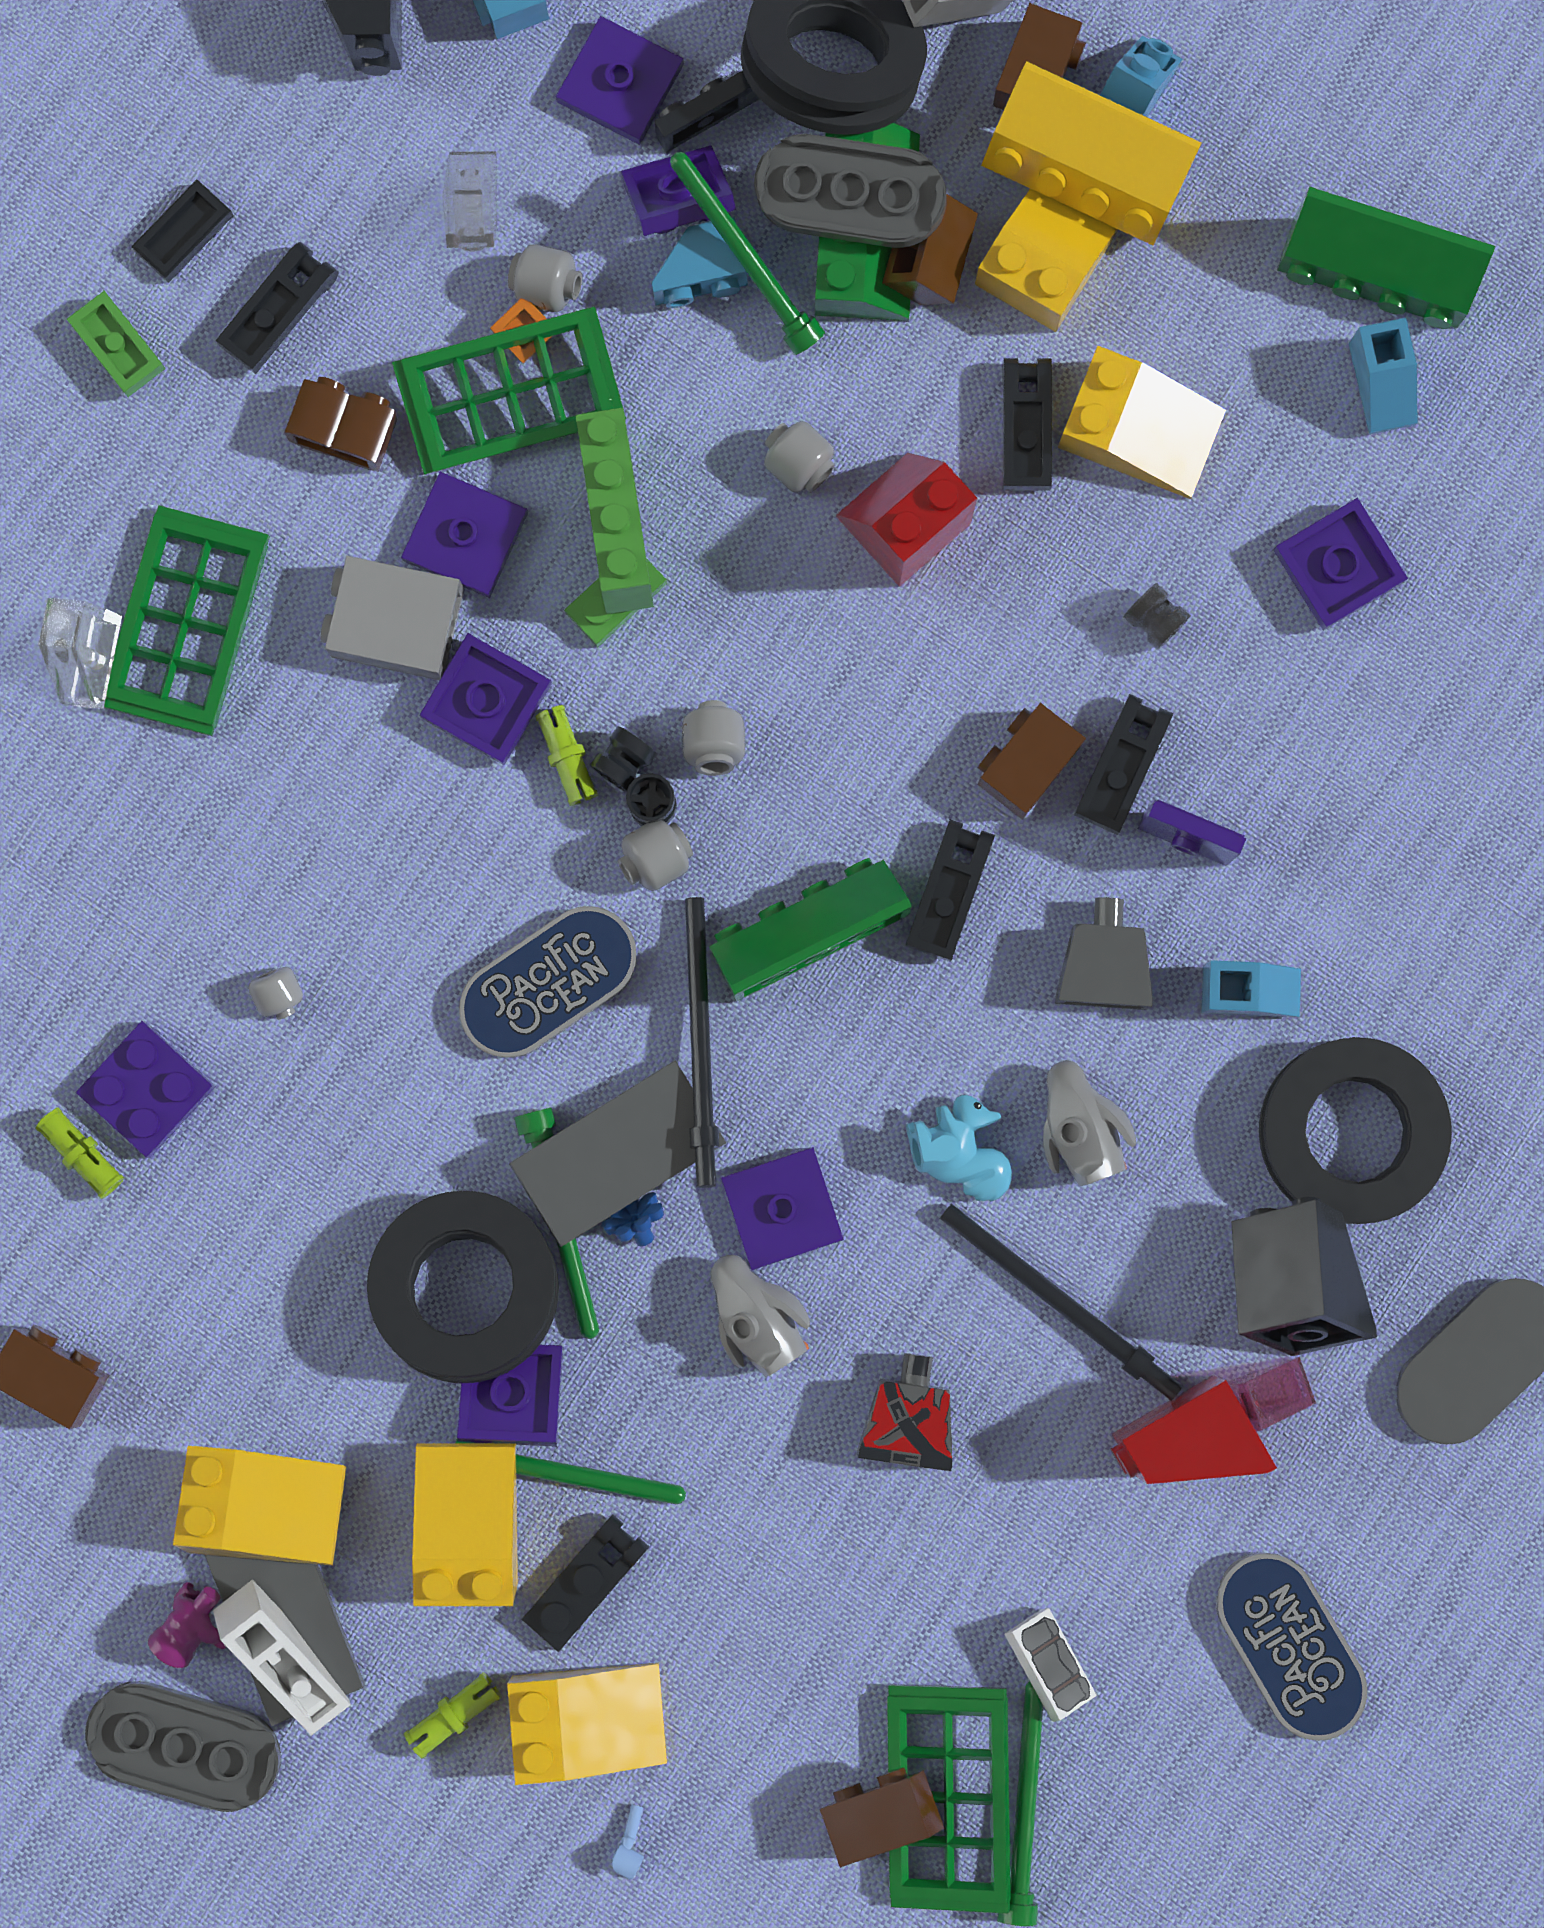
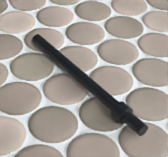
M690 897L685 899L694 1127L689 1128L690 1149H695L696 1187L710 1188L716 1187L715 1148H719V1127L714 1126L705 902L702 897Z
M952 1203L944 1211L939 1219L1123 1363L1121 1368L1134 1379L1138 1380L1141 1377L1170 1401L1177 1396L1183 1385L1153 1362L1155 1357L1140 1345L1136 1348L1133 1347Z

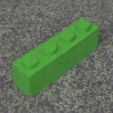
M617 408L576 415L600 586L606 614L654 607L624 409Z

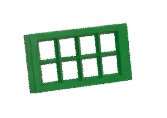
M595 306L392 362L424 475L578 433L576 415L566 418L557 387L558 382L586 375L596 409L586 413L623 408ZM574 330L583 366L554 373L544 338ZM534 342L543 377L513 385L504 349ZM493 353L503 388L473 396L464 360ZM453 364L462 399L433 407L423 372ZM546 386L555 421L526 429L516 394ZM506 397L515 432L486 440L476 405ZM465 408L475 443L445 451L436 416Z
M158 505L103 689L101 707L213 737L268 549L269 534ZM168 536L202 545L194 574L160 565ZM211 548L246 557L238 586L203 577ZM156 576L191 585L183 614L148 605ZM200 588L234 596L226 626L192 617ZM145 616L179 625L171 654L136 645ZM188 627L223 636L215 666L180 657ZM133 656L167 664L159 694L125 685ZM177 667L211 676L203 706L168 697Z
M888 1685V1772L905 1767L907 1773V1758L943 1759L944 1792L931 1791L935 1803H944V1836L932 1835L929 1838L889 1851L891 1907L1008 1914L1010 1912L1011 1887L1008 1697L1006 1688ZM907 1714L943 1715V1747L907 1746ZM952 1715L989 1717V1749L953 1748ZM953 1760L989 1761L990 1794L953 1792ZM954 1804L990 1805L991 1838L954 1836ZM908 1846L944 1848L945 1880L909 1879ZM954 1848L991 1850V1883L955 1881Z

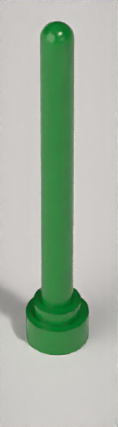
M683 152L673 154L670 160L671 167L784 323L781 328L786 334L783 340L794 355L810 348L825 334L821 325L814 316L808 317L805 311L799 312L689 157Z
M552 1107L514 1117L518 1135H524L525 1143H531L532 1149L554 1136L552 1127L556 1126ZM575 1238L562 1247L558 1243L557 1246L580 1333L586 1339H593L599 1333V1325Z
M516 1454L517 1475L675 1505L681 1504L686 1497V1492L680 1485Z
M1030 1681L1025 1686L1010 1877V1912L1008 1914L998 1913L997 1916L998 1922L1014 1926H1036L1038 1916V1903L1034 1902V1893L1030 1892L1029 1889L1043 1704Z

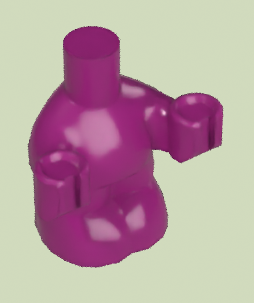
M186 1582L175 1594L172 1605L173 1611L168 1615L164 1624L158 1627L148 1638V1646L151 1652L160 1661L174 1668H185L194 1658L196 1649L202 1642L213 1644L219 1649L227 1648L220 1640L218 1629L212 1625L209 1616L211 1610L221 1599L220 1594L212 1587L206 1586L200 1592L193 1589L194 1585L192 1583Z

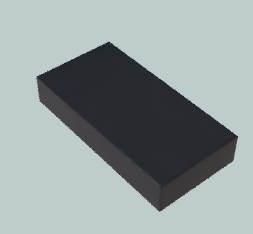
M196 179L131 247L137 255L169 283L234 215L224 203Z

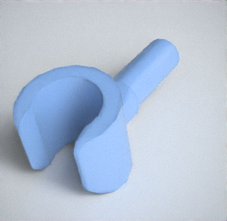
M631 1804L624 1836H622L621 1843L611 1860L614 1871L629 1880L634 1878L644 1859L643 1855L631 1849L636 1839L643 1811L642 1806Z

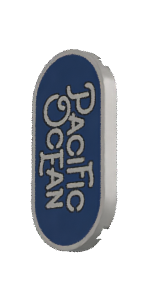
M583 906L564 912L481 968L470 978L464 987L459 1005L460 1020L466 1035L479 1049L498 1057H522L537 1050L615 997L627 986L636 965V944L631 931L617 915L603 908Z
M1256 1552L1236 1560L1228 1567L1220 1581L1221 1584L1216 1598V1611L1222 1627L1271 1711L1285 1728L1305 1739L1328 1740L1344 1734L1355 1725L1365 1708L1367 1700L1366 1677L1310 1578L1299 1565L1278 1554Z

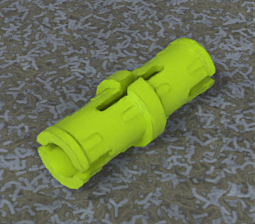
M564 705L552 707V716L557 727H554L547 709L538 713L535 718L540 725L551 753L547 757L551 767L557 768L568 798L569 806L581 804L582 799L576 785L577 783L580 785L585 801L598 796V792L594 788L583 760V756L586 754L583 744H577L565 713Z
M59 1107L50 1111L36 1125L35 1129L64 1158L62 1164L68 1170L74 1168L98 1194L100 1199H104L111 1194L125 1179L96 1149L98 1143L91 1136L86 1138L62 1113Z
M485 1672L479 1674V1677L451 1699L447 1696L437 1703V1710L413 1728L404 1732V1737L409 1745L416 1742L426 1733L428 1734L424 1741L412 1749L421 1759L425 1758L430 1751L454 1732L461 1734L468 1729L467 1722L502 1698L497 1686L488 1690L481 1697L477 1696L480 1691L493 1682Z

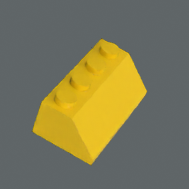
M1026 61L996 126L981 166L1154 246L1202 143Z

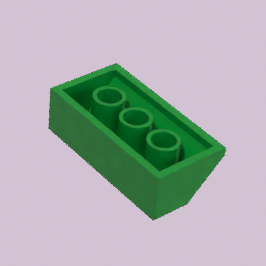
M895 123L861 134L825 133L826 137L907 148L919 152L920 134ZM819 237L814 316L909 321L910 299L882 283L892 247Z
M1309 187L1293 218L1277 271L1286 273L1289 280L1301 285L1317 283L1330 287L1335 295L1344 299L1357 300L1361 297L1376 302L1381 310L1391 314L1400 315L1408 312L1423 317L1424 323L1435 328H1458L1468 315L1492 258L1495 246Z
M866 858L844 870L847 878L831 886L827 879L822 880L801 891L803 900L789 907H786L784 901H780L758 913L761 921L745 929L742 928L739 922L716 933L714 937L717 943L709 946L735 1001L737 1002L908 917L912 905L884 859L873 864L870 858Z

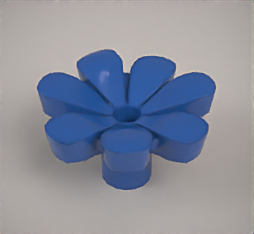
M655 1192L647 1193L640 1200L638 1198L608 1217V1219L601 1223V1227L608 1235L615 1234L621 1242L634 1238L638 1246H646L654 1240V1235L650 1229L652 1227L651 1223L661 1219L664 1215L662 1204L658 1203Z

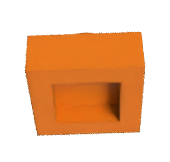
M521 298L490 327V330L495 334L546 320V317L532 302ZM553 336L544 338L545 343L548 342ZM534 342L508 348L522 364H525L536 353Z

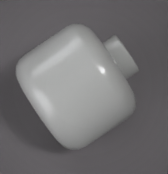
M280 967L258 976L250 982L248 988L259 1014L265 1017L276 1015L278 1020L294 1014V1006L299 1004L303 998V992L297 978L289 967Z

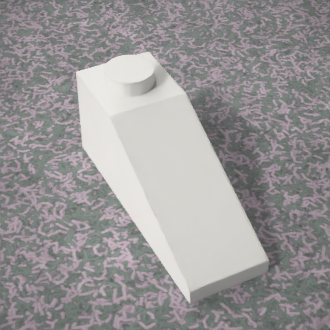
M253 1579L213 1609L220 1640L310 1735H313L351 1705L347 1696L289 1619Z

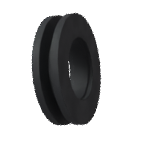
M754 0L747 20L740 57L743 73L748 84L755 94L777 114L800 126L820 132L844 135L861 134L890 125L909 109L916 96L920 77L925 66L927 42L922 26H913L906 7L901 0ZM816 30L842 33L860 42L873 54L878 65L866 72L852 74L826 71L807 62L793 49L789 39L802 32Z
M1352 1037L1333 1040L1298 1055L1280 1071L1272 1082L1264 1098L1259 1119V1142L1262 1157L1270 1176L1280 1191L1290 1201L1302 1197L1321 1199L1322 1203L1343 1213L1345 1224H1367L1388 1220L1401 1215L1418 1204L1439 1180L1448 1160L1452 1139V1125L1448 1104L1442 1089L1430 1071L1418 1059L1400 1047L1371 1038ZM1345 1081L1368 1083L1385 1093L1398 1109L1403 1128L1401 1147L1391 1166L1375 1178L1359 1182L1339 1179L1324 1170L1310 1152L1306 1136L1308 1113L1318 1096L1334 1084Z
M445 1192L428 1197L412 1205L400 1214L386 1229L373 1252L368 1270L367 1298L373 1321L385 1342L410 1367L428 1377L445 1382L475 1383L490 1380L511 1371L523 1363L537 1349L547 1335L558 1303L559 1284L556 1264L539 1229L516 1206L497 1196L482 1192ZM474 1239L490 1244L505 1256L512 1270L513 1290L507 1308L494 1324L475 1334L452 1335L435 1330L422 1318L415 1303L414 1284L421 1265L435 1249L451 1241Z

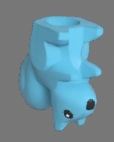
M960 1095L954 1101L953 1115L946 1105L936 1107V1126L927 1128L925 1123L921 1121L906 1125L913 1163L920 1173H928L931 1177L944 1183H962L965 1195L974 1196L976 1201L997 1200L1009 1189L1012 1178L1009 1159L997 1149L977 1148L974 1136L975 1130L998 1121L1001 1118L1000 1113L989 1111L972 1096Z

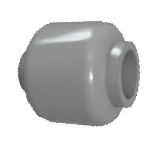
M533 244L527 246L522 253L514 255L508 273V287L514 291L517 300L523 298L532 302L537 309L559 312L564 309L569 299H577L582 285V273L576 271L574 258L569 252Z
M799 421L790 427L785 423H781L764 443L769 448L764 460L765 467L790 491L795 493L805 489L812 493L829 477L836 466L832 462L834 456L833 446L805 421Z
M717 700L702 702L698 705V709L689 712L682 722L683 756L686 762L703 775L718 776L730 773L734 766L743 760L746 751L745 727L741 714L732 708H728L724 702Z
M660 820L647 823L623 838L621 846L624 856L618 859V864L631 885L639 881L644 888L656 891L687 872L689 868L688 858L693 856V851L683 831L676 823L673 822L668 825L665 821Z

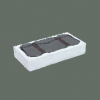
M1049 1608L1041 1609L1004 1634L1052 1722L1061 1721L1097 1696Z

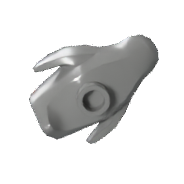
M1065 1060L1054 1064L1047 1074V1118L1043 1131V1146L1051 1171L1059 1173V1153L1079 1186L1091 1184L1126 1170L1127 1166L1123 1158L1118 1132L1131 1147L1136 1145L1134 1129L1126 1113L1113 1101L1102 1096L1092 1088L1086 1080L1084 1071L1077 1063Z
M725 1255L715 1262L711 1270V1281L715 1290L719 1314L718 1328L721 1343L735 1366L738 1368L744 1367L743 1353L763 1376L767 1377L809 1349L808 1344L802 1340L795 1322L801 1327L808 1329L810 1319L804 1306L795 1295L779 1285L762 1280L750 1270L746 1261L739 1256Z

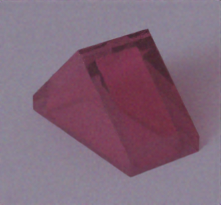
M1300 1357L1227 1381L1256 1432L1316 1404Z

